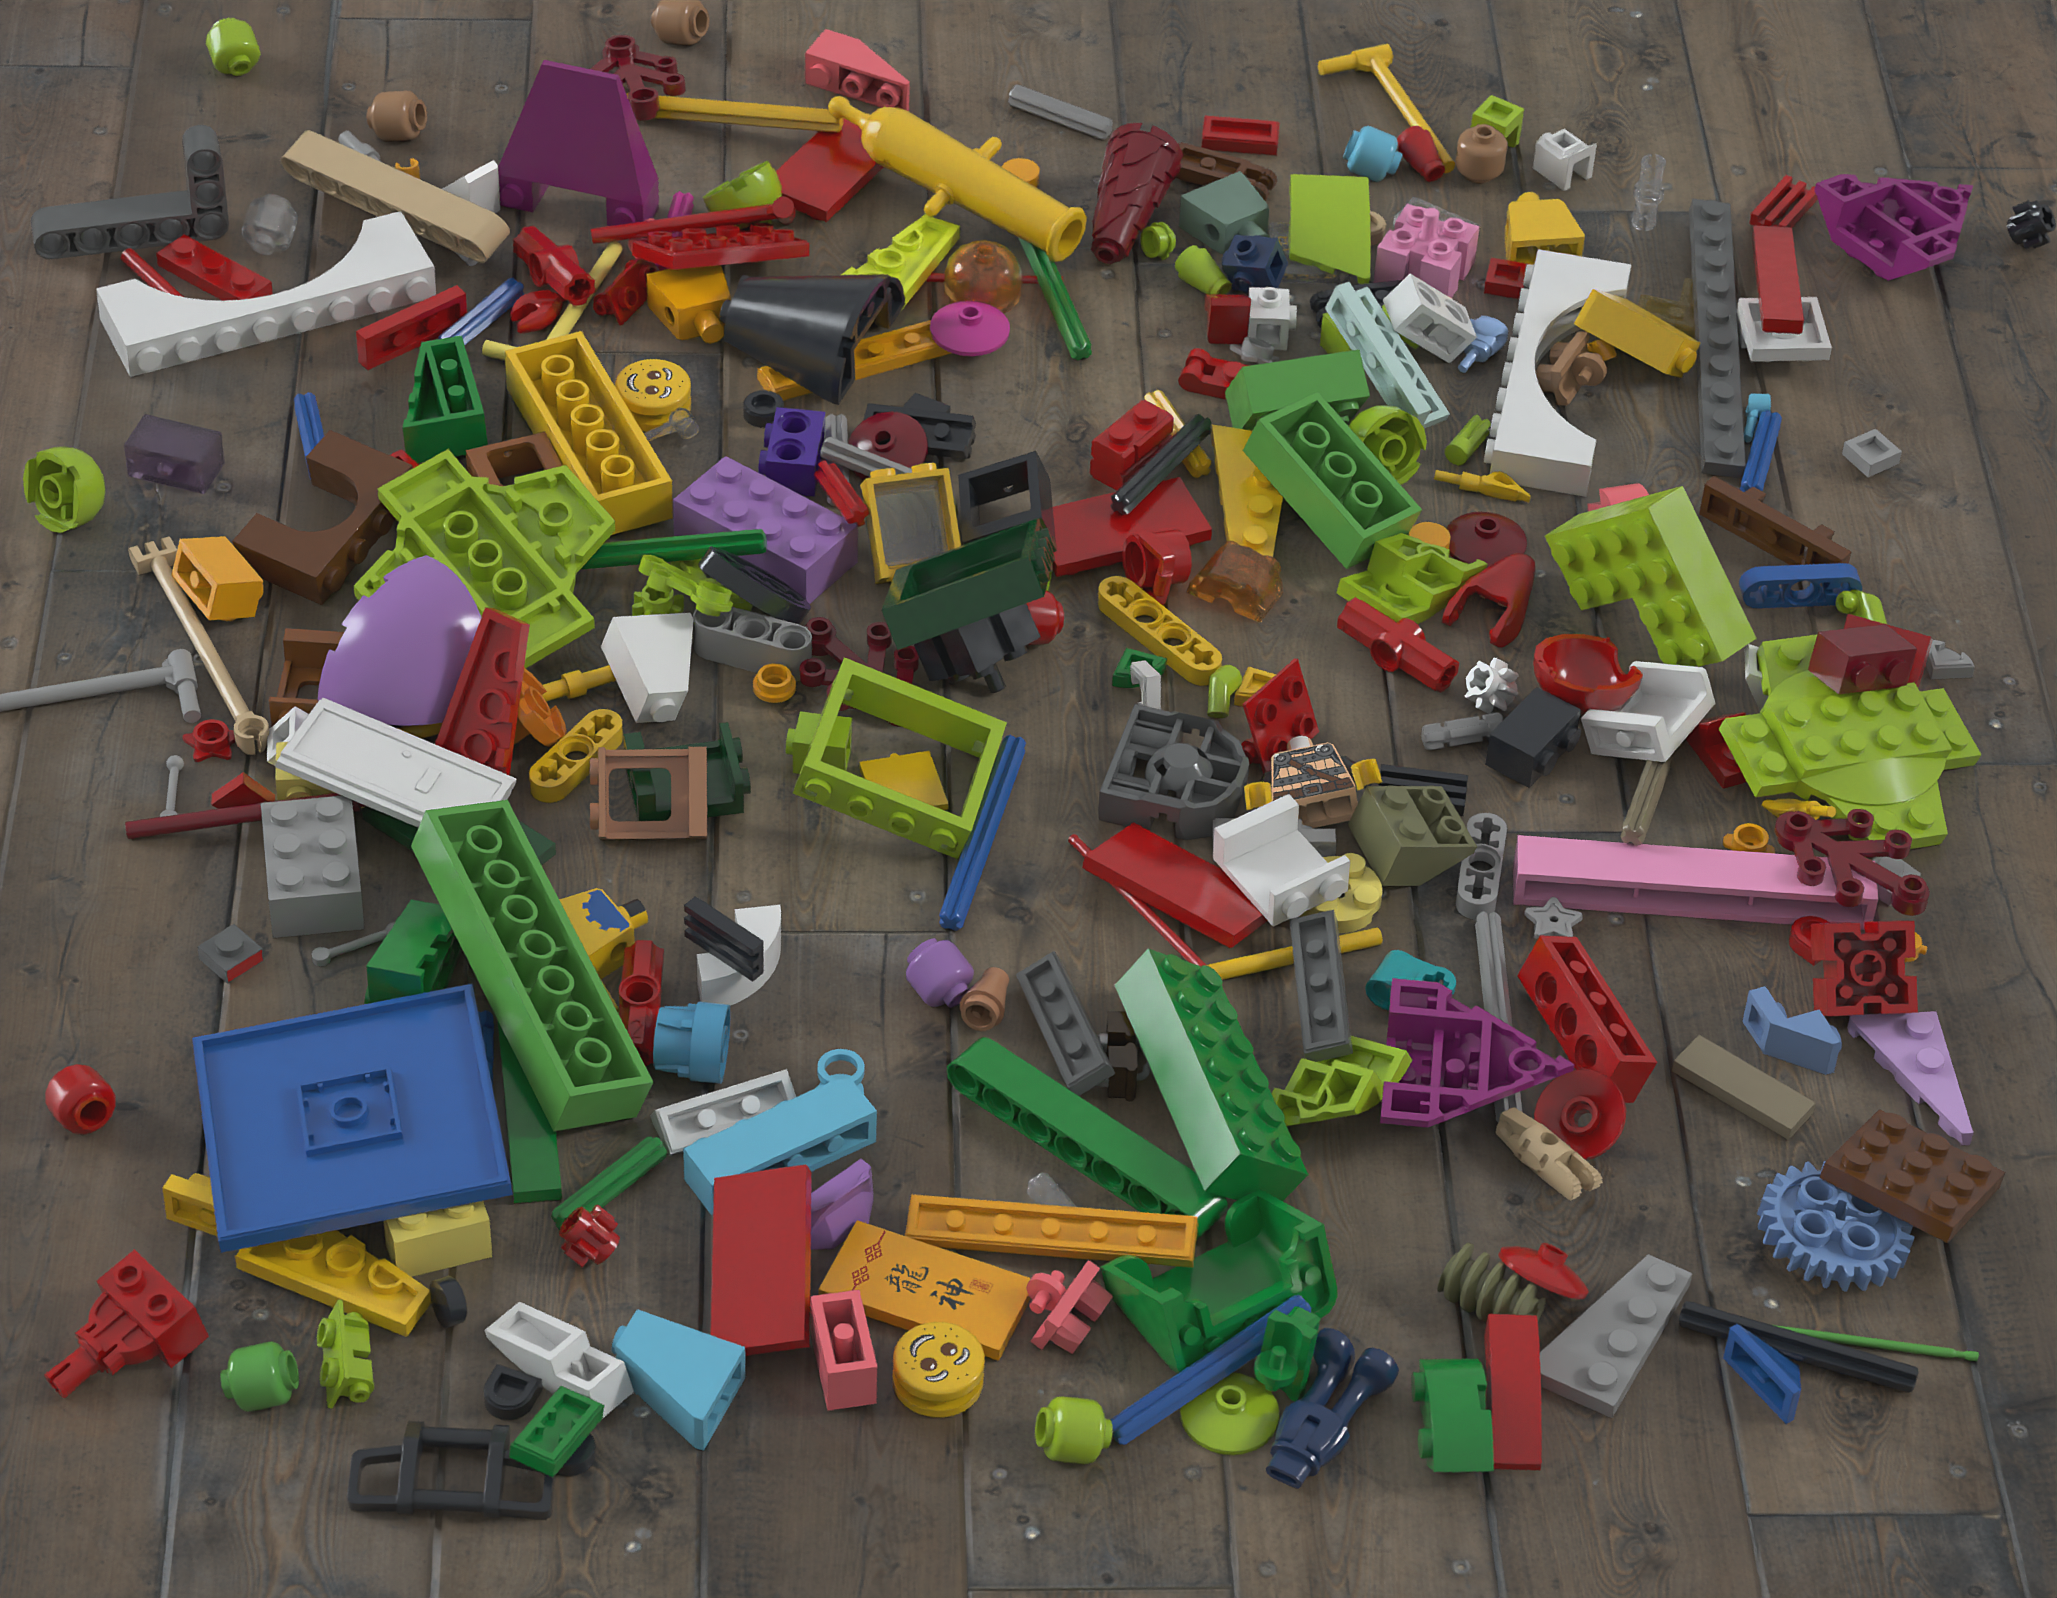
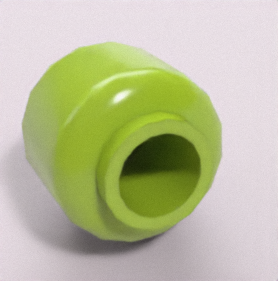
M234 18L222 19L216 22L207 34L206 45L214 67L219 72L241 76L248 73L259 61L261 52L252 27L245 21Z
M1064 1396L1056 1397L1050 1401L1047 1407H1042L1039 1410L1035 1424L1036 1444L1038 1447H1043L1044 1453L1052 1461L1077 1464L1093 1463L1100 1455L1101 1450L1107 1449L1110 1446L1113 1431L1112 1422L1110 1419H1105L1103 1408L1095 1400Z

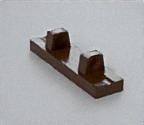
M1713 476L1705 483L1699 515L1789 565L1849 564L1851 551L1832 541L1835 531L1822 524L1814 530L1804 526L1763 503L1766 493L1755 487L1743 492L1716 476Z

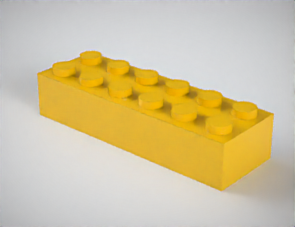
M582 331L506 350L507 390L532 433L546 432L562 465H567L615 520V531L612 535L672 519V480Z

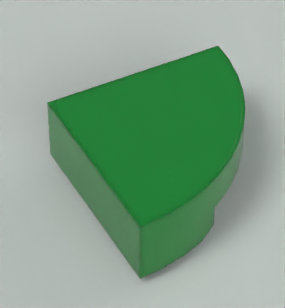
M1126 648L1113 673L1112 686L1120 688L1140 687V684H1132L1131 662L1146 661L1162 675L1166 670L1167 658Z

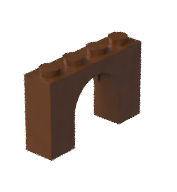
M329 430L306 456L311 483L313 486L353 503L356 507L352 514L335 527L322 531L307 532L293 529L256 513L232 540L233 546L262 579L320 605H323L333 592H337L342 587L348 574L357 564L362 563L366 559L371 547L381 536L389 532L395 521V517L378 499L377 488L413 469V465L332 430Z

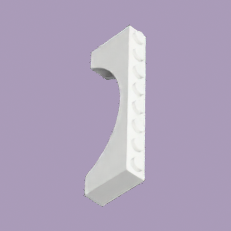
M399 211L364 220L358 240L339 263L321 276L303 285L277 294L244 300H200L165 293L147 286L136 279L100 287L96 291L100 320L129 376L133 377L420 302L436 295L434 265L404 215Z
M1539 249L1535 265L1527 264L1523 283L1525 288L1521 289L1518 311L1524 313L1516 312L1512 336L1518 338H1510L1507 361H1512L1513 363L1505 362L1501 386H1506L1507 388L1499 387L1495 411L1501 412V414L1493 413L1490 437L1496 439H1488L1485 450L1484 463L1491 464L1490 474L1501 471L1512 478L1519 486L1586 497L1596 439L1572 426L1550 405L1538 384L1535 369L1543 356L1556 342L1581 330V328L1574 325V322L1592 289L1626 299L1631 264Z

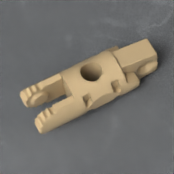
M1515 1107L1501 1113L1496 1134L1513 1151L1515 1157L1557 1192L1566 1197L1567 1200L1571 1201L1579 1197L1583 1188L1585 1191L1589 1190L1590 1192L1600 1187V1184L1603 1183V1178L1597 1169L1591 1166L1589 1162L1546 1126Z

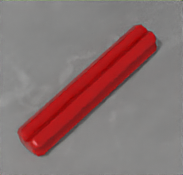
M825 460L818 463L820 469L814 473V476L848 524L856 523L858 527L866 524L864 518L870 514L869 509L835 463L828 465Z

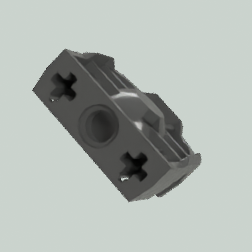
M1134 704L1099 792V820L1122 826H1129L1134 822L1150 831L1154 819L1159 818L1160 813L1167 814L1168 821L1176 822L1175 838L1192 840L1212 837L1213 820L1215 818H1234L1240 798L1244 792V786L1248 781L1249 760L1245 756L1240 740L1224 730L1219 721ZM1193 729L1200 730L1199 736L1204 737L1201 747L1198 748L1189 743H1182L1183 734H1191ZM1137 758L1148 761L1144 779L1133 777ZM1169 790L1176 791V798L1167 796Z

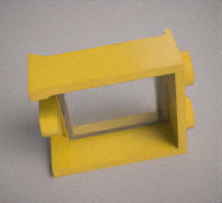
M925 463L912 466V473L896 474L895 468L880 469L870 472L871 478H866L860 484L864 504L870 513L866 520L874 565L875 584L892 582L897 569L961 546L949 468L937 469L936 463Z

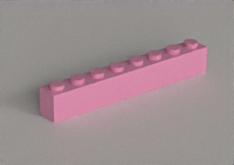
M1518 835L1513 862V905L1544 907L1551 897H1556L1562 906L1568 909L1790 925L1803 916H1818L1830 923H1860L1861 930H1865L1864 922L1874 920L1878 903V891L1875 882L1851 870L1853 878L1860 880L1864 885L1862 901L1856 907L1840 905L1835 899L1836 885L1827 857H1819L1825 862L1826 871L1823 882L1817 886H1808L1798 880L1795 855L1648 844L1635 846L1633 843Z

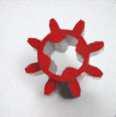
M598 1204L595 1205L591 1212H588L583 1207L575 1209L566 1218L559 1231V1235L566 1240L561 1245V1248L565 1251L564 1254L580 1267H583L588 1259L596 1265L603 1263L613 1253L620 1240L619 1235L613 1231L618 1226V1223L614 1220L615 1218Z

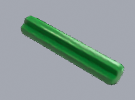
M646 1137L556 1207L551 1214L556 1227L560 1230L566 1218L578 1207H583L588 1212H591L596 1204L603 1208L657 1166L667 1156V1150L663 1146V1142L658 1137Z

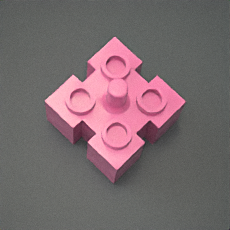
M1407 204L1395 221L1394 231L1389 229L1377 247L1373 283L1404 280L1409 274H1412L1452 298L1458 289V281L1464 280L1475 264L1480 226L1451 217L1443 222L1439 220V211L1437 209H1426Z

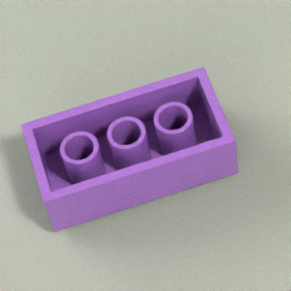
M727 456L722 458L673 499L674 536L752 529L763 530L767 538L766 552L739 557L766 570L788 584L803 596L809 604L857 563L858 526L855 523L848 524L844 517Z

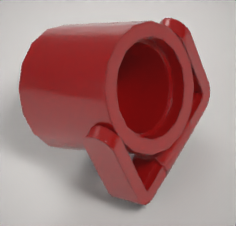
M1176 529L1158 532L1141 530L1139 534L1129 535L1126 538L1122 552L1126 578L1133 581L1156 601L1164 605L1170 591V586L1185 583L1191 573V551L1185 535Z

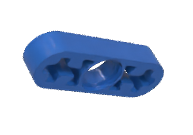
M1847 563L1760 566L1747 570L1739 579L1743 600L1746 605L1752 608L1836 605V598L1840 592L1844 590L1862 591L1863 589L1857 569ZM1797 582H1811L1803 590L1794 591L1790 589Z

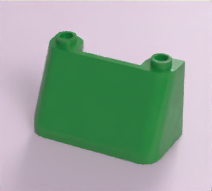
M1258 1189L1238 1199L1231 1205L1225 1217V1231L1228 1242L1195 1257L1193 1268L1177 1266L1152 1278L1151 1271L1146 1262L1137 1256L1125 1255L1100 1267L1106 1290L1113 1295L1112 1300L1166 1365L1178 1374L1295 1295H1301L1309 1303L1312 1309L1311 1313L1317 1315L1320 1319L1332 1310L1338 1296L1337 1283L1323 1223Z

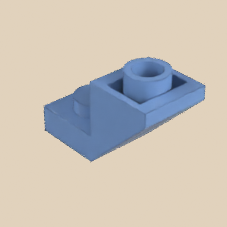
M1766 986L1749 991L1742 1022L1763 1054L1825 1075L1834 1073L1838 1053L1842 1048L1841 1037L1838 1030L1828 1023L1820 1009L1787 1018L1784 1007L1779 1002H1775Z

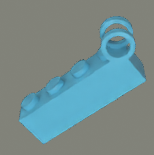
M835 1049L825 1053L818 1061L817 1074L821 1082L815 1089L791 1100L782 1101L765 1112L749 1119L740 1120L723 1131L709 1137L700 1138L692 1145L683 1148L684 1180L712 1217L714 1178L804 1164H807L812 1172L876 1142L877 1110L864 1096V1088L861 1081L864 1078L865 1066L863 1059L857 1053L847 1049ZM843 1060L852 1063L857 1071L852 1076L847 1074L828 1075L825 1068L834 1061Z

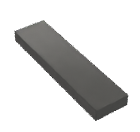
M1334 909L1290 919L1305 1058L1310 1061L1319 1062L1353 1054L1338 921Z
M1053 951L1017 973V979L1068 1089L1080 1096L1113 1076L1115 1072L1057 953Z

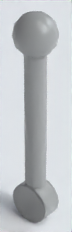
M177 755L170 756L166 762L170 775L166 810L160 814V817L177 815L175 801L178 774L184 766L183 759Z
M395 922L388 924L385 930L331 949L318 947L312 951V961L316 966H326L333 957L384 940Z

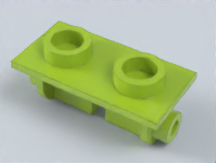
M337 1300L329 1317L321 1320L317 1331V1345L323 1348L324 1358L320 1371V1384L322 1387H326L327 1407L331 1409L339 1396H347L353 1402L360 1403L368 1400L374 1390L371 1360L354 1357L368 1358L371 1352L368 1322L357 1312L344 1315L343 1300Z

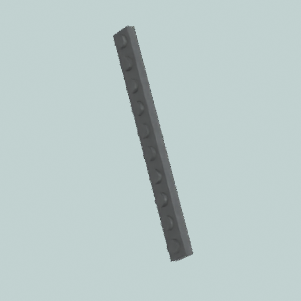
M1692 199L1689 209L1694 324L1695 340L1701 343L1696 351L1701 469L1703 474L1742 478L1745 470L1731 206L1730 203L1715 200Z

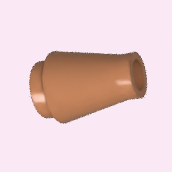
M996 967L986 969L982 977L962 997L960 1001L961 1016L970 1028L978 1031H987L997 1026L1003 1020L1006 990L1009 984V977L1005 971Z

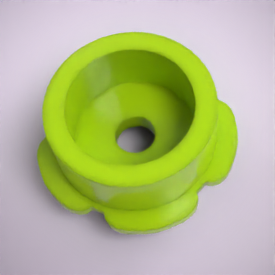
M1164 222L1152 223L1149 227L1144 228L1141 233L1142 250L1150 258L1160 257L1162 260H1165L1176 245L1174 232Z

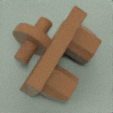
M1578 331L1570 343L1556 342L1550 350L1551 365L1540 364L1535 371L1542 392L1555 393L1557 405H1569L1582 385H1598L1607 374V367L1602 360V356L1598 353H1589L1587 343L1590 339L1588 332Z

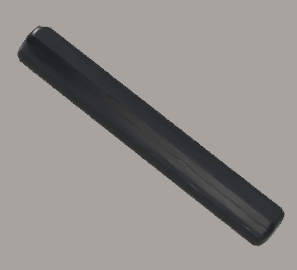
M1201 414L1194 415L1111 496L1113 502L1111 504L1112 510L1114 512L1119 511L1122 515L1129 514L1211 433V420L1208 417L1204 418Z

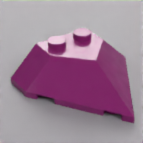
M1840 174L1817 182L1814 190L1832 242L1844 249L1847 255L1858 259L1871 268L1877 276L1889 281L1953 259L1973 185L1959 184L1957 190L1949 187H1939L1937 182L1879 177L1876 184L1861 182L1857 179L1856 175Z
M1392 978L1386 1045L1406 1050L1412 1062L1398 1083L1384 1081L1380 1123L1428 1128L1574 1071V1064L1560 1055L1554 1059L1536 1048L1537 1041L1477 1005L1471 1009L1452 998L1453 991L1439 982Z

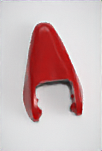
M1512 553L1470 577L1448 602L1443 613L1442 623L1451 626L1457 621L1468 598L1476 593L1484 599H1490L1497 602L1500 606L1507 607L1495 627L1490 630L1489 635L1490 643L1497 647H1504L1517 638L1524 622L1535 578V560L1524 553Z

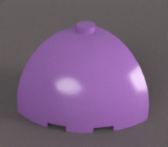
M426 555L413 559L383 577L386 583L371 597L363 595L342 623L347 629L336 651L330 649L328 651L322 669L317 700H322V698L328 699L387 725L412 726L443 722L481 620V615L474 599L460 578L446 565Z

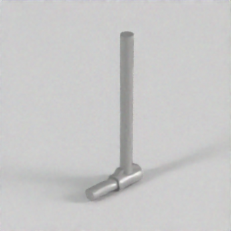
M185 649L172 651L162 663V667L0 694V712L166 684L167 688L174 690L179 695L183 718L186 722L195 723L201 718L196 694L198 683L191 653Z

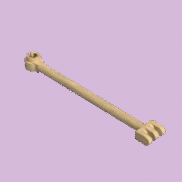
M170 536L162 538L161 547L163 550L160 551L154 541L145 543L146 555H142L138 546L128 548L130 559L139 575L151 571L156 575L236 722L234 724V737L237 747L245 754L255 755L254 740H257L258 751L260 753L263 752L267 746L269 724L265 718L254 715L248 709L186 594L172 577L170 566L174 565L177 548Z

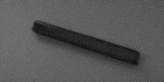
M1691 1301L1685 1302L1682 1306L1679 1316V1325L1681 1327L1727 1340L1730 1327L1739 1324L1787 1358L1908 1393L1915 1389L1919 1374L1918 1368L1915 1366Z

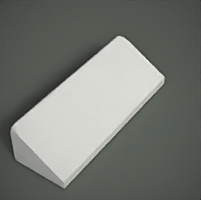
M785 1069L656 1109L650 1117L670 1156L682 1152L683 1148L692 1145L700 1138L712 1136L733 1126L740 1120L749 1119L775 1107L782 1101L791 1100L796 1097L788 1071Z

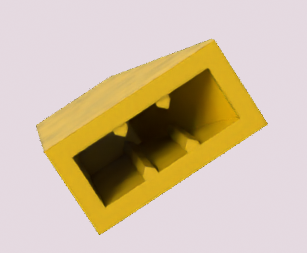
M1592 289L1574 322V325L1655 369L1682 378L1684 373L1689 371L1694 365L1697 358L1696 351L1701 344L1628 299Z

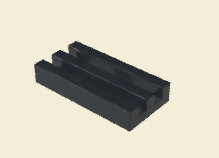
M1381 764L1380 775L1382 783H1379V786H1442L1459 816H1464L1468 775Z
M693 897L684 904V912L688 914L684 917V924L688 926L684 930V935L687 939L752 982L764 973V941L700 898Z

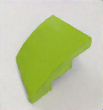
M1291 174L1289 184L1291 207L1288 231L1289 259L1304 265L1316 266L1320 270L1331 274L1338 269L1357 276V281L1360 284H1369L1371 239L1368 177Z
M1400 533L1375 541L1367 570L1341 578L1336 593L1348 601L1354 597L1363 600L1395 622L1402 618H1408L1419 624L1444 609L1470 577L1486 569L1488 564L1479 559L1471 564L1458 561L1449 557V549L1428 544L1418 538Z
M1351 1036L1353 1054L1319 1062L1301 1058L1285 1090L1275 1087L1271 1094L1276 1105L1284 1113L1286 1126L1357 1115L1369 1110L1382 1101L1384 1081L1398 1083L1412 1062L1410 1055L1406 1050Z

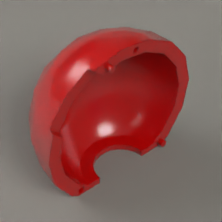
M1561 634L1544 639L1535 648L1533 666L1540 688L1581 709L1580 716H1584L1589 709L1606 711L1620 709L1639 689L1643 678L1642 672L1636 666H1631L1628 674L1622 671L1618 661V648L1610 641V637L1602 638L1586 634Z

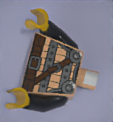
M1306 736L1294 737L1288 742L1287 751L1275 753L1272 756V770L1265 772L1259 782L1244 786L1246 810L1257 809L1290 794L1299 804L1298 819H1302V825L1316 828L1350 821L1358 805L1356 790L1365 789L1366 786H1371L1373 783H1382L1376 759H1366L1354 762L1347 756H1339L1335 746L1331 743L1313 745L1311 739Z

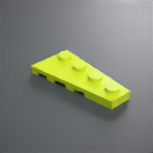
M924 215L892 238V245L881 250L877 248L867 255V262L858 269L851 267L841 275L887 274L898 278L903 286L906 306L959 240L960 225Z

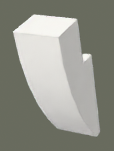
M518 1302L484 1330L487 1338L507 1358L526 1374L541 1378L542 1386L552 1394L560 1386H563L604 1404L603 1418L634 1392L624 1361L591 1347L585 1331L526 1304Z

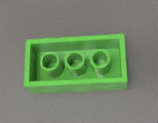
M1319 392L1259 419L1243 449V452L1346 569L1370 558L1375 541L1400 533L1408 535L1422 511L1420 506Z

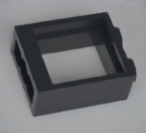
M1037 451L958 475L962 540L964 545L1039 518L1042 529L1049 528L1051 536L1055 539L1051 481ZM1029 490L1030 510L980 525V505Z

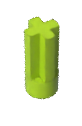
M1474 415L1445 448L1446 458L1454 465H1463L1490 434L1488 429L1491 426V422L1488 419L1481 420L1479 415Z

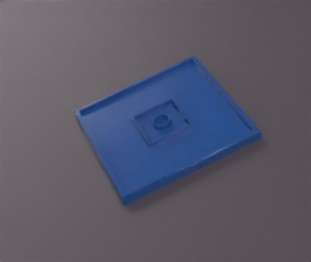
M472 984L192 1038L217 1235L221 1253L513 1195Z

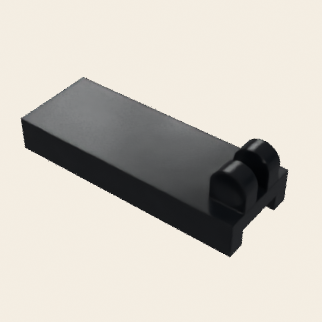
M868 403L863 421L870 416L883 412H899L914 418L922 426L928 441L927 455L969 459L971 457V445L974 444L976 438L974 416ZM890 439L881 441L879 445L887 444Z

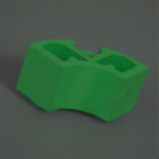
M1478 1358L1419 1359V1372H1412L1413 1402H1420V1411L1425 1427L1420 1428L1418 1433L1420 1459H1427V1466L1433 1472L1494 1471L1491 1410H1486L1485 1398L1487 1381L1483 1366Z

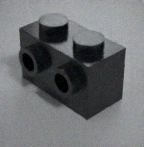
M1536 687L1490 733L1485 765L1530 788L1542 775L1547 776L1551 773L1557 759L1565 751L1571 752L1577 745L1581 736V729L1578 728L1581 709Z

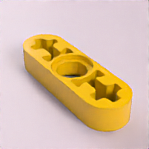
M598 709L588 713L530 768L531 795L535 799L546 803H553L564 799L590 774V758H598V747H605L606 750H616L623 741V728L620 715L608 709ZM573 751H581L587 754L585 758L580 760H571L565 757V755Z

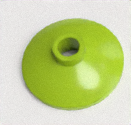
M1232 1372L1180 1408V1418L1188 1436L1201 1447L1219 1454L1240 1455L1261 1448L1273 1437L1278 1427L1279 1407L1274 1395L1265 1388L1264 1384L1250 1376Z

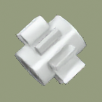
M1494 657L1490 666L1479 660L1465 678L1467 689L1469 690L1465 697L1475 702L1476 708L1488 714L1491 713L1494 706L1505 711L1507 706L1518 695L1515 680L1519 675L1508 669V664Z

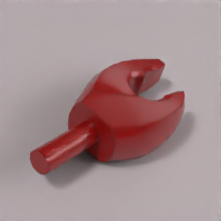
M550 290L534 291L520 297L515 302L510 313L513 322L519 321L517 323V332L520 334L535 332L550 326L561 313L563 308L562 302L566 301V299Z

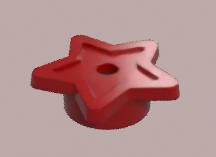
M214 719L202 721L195 726L193 733L183 735L184 742L194 748L193 759L195 762H201L212 756L225 760L232 758L230 746L235 742L234 730H229L222 721Z

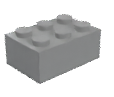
M332 796L261 803L273 938L364 929L352 799L345 796Z

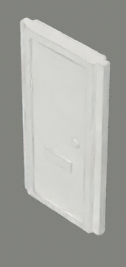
M325 698L318 701L276 761V768L418 828L426 810L507 800L517 780L512 776Z

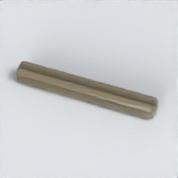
M1672 756L1666 762L1646 761L1622 826L1623 830L1620 837L1624 843L1632 842L1635 846H1638L1644 842L1670 770Z

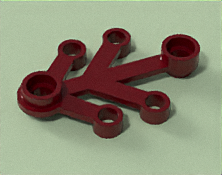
M616 35L608 38L602 51L603 59L590 68L606 73L614 67L619 68L613 74L619 75L622 85L626 83L629 90L628 100L637 120H651L656 117L657 111L660 109L658 91L654 88L645 87L643 81L662 85L663 93L667 96H679L686 92L685 77L678 74L676 58L642 52L639 46L635 44V39L628 35ZM635 63L655 67V70L637 66Z
M815 617L810 619L804 626L812 635V655L825 656L829 654L839 664H842L845 657L883 673L886 651L892 645V635L887 623L875 622L868 626L867 645L869 646L867 663L836 637V628L830 620L823 617ZM908 646L899 650L896 648L894 651V668L898 671L896 678L910 684L913 683L914 672L918 670L920 660L914 646ZM806 659L800 664V682L808 687L828 685V698L839 670L826 669L825 664L819 659ZM841 703L839 711L856 708ZM886 721L887 723H889V724H891V725H893V726L901 727V726H898V725H896V724H893V723H891V722Z
M1864 809L1851 810L1847 815V819L1815 820L1810 815L1800 811L1786 812L1777 818L1775 834L1783 848L1795 853L1798 863L1797 878L1801 883L1808 886H1817L1824 880L1826 864L1822 859L1814 856V848L1827 856L1836 885L1835 899L1840 905L1856 907L1862 901L1864 885L1860 880L1853 878L1851 871L1853 870L1891 891V905L1897 912L1908 916H1915L1925 911L1930 891L1923 878L1913 874L1900 877L1868 859V857L1906 858L1909 855L1912 838L1907 832L1898 829L1891 830L1886 833L1883 840L1835 841L1828 837L1838 835H1850L1854 838L1868 837L1872 831L1874 817L1869 811Z

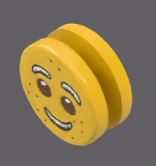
M646 359L626 366L618 374L615 387L642 431H666L677 427L689 416L691 410V382L686 371L677 364L660 359Z
M930 1322L912 1328L899 1339L893 1353L892 1382L897 1397L910 1410L928 1417H949L967 1410L977 1401L983 1389L985 1365L983 1348L972 1333L952 1323Z

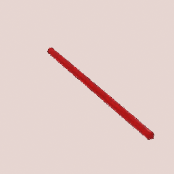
M1076 834L1069 836L1068 842L1084 858L1086 854L1092 851ZM1112 885L1187 962L1199 966L1206 965L1143 901Z

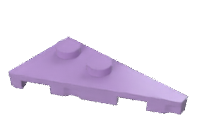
M1937 1012L1850 1015L1847 1026L1849 1034L1853 1038L1861 1035L1875 1050L1874 1059L1884 1069L1889 1070L1894 1075L1895 1081L1918 1104L1926 1102L1940 1116L1938 1125L1949 1136L1958 1140L1960 1145H1970L1973 1130Z

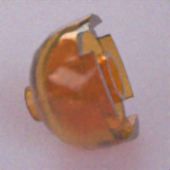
M977 240L961 245L948 260L943 280L944 294L946 293L950 297V304L974 301L991 305L998 310L1003 309V314L1009 312L1019 302L1022 293L1023 280L1019 261L1008 247L998 242Z

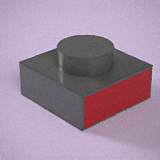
M235 924L197 946L199 959L227 984L264 961L263 948Z

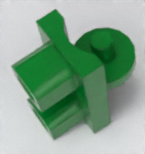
M1299 1306L1294 1307L1288 1315L1276 1309L1269 1315L1261 1353L1257 1356L1254 1364L1255 1379L1264 1384L1267 1390L1277 1391L1281 1389L1287 1394L1289 1399L1295 1402L1304 1396L1321 1320L1317 1315Z

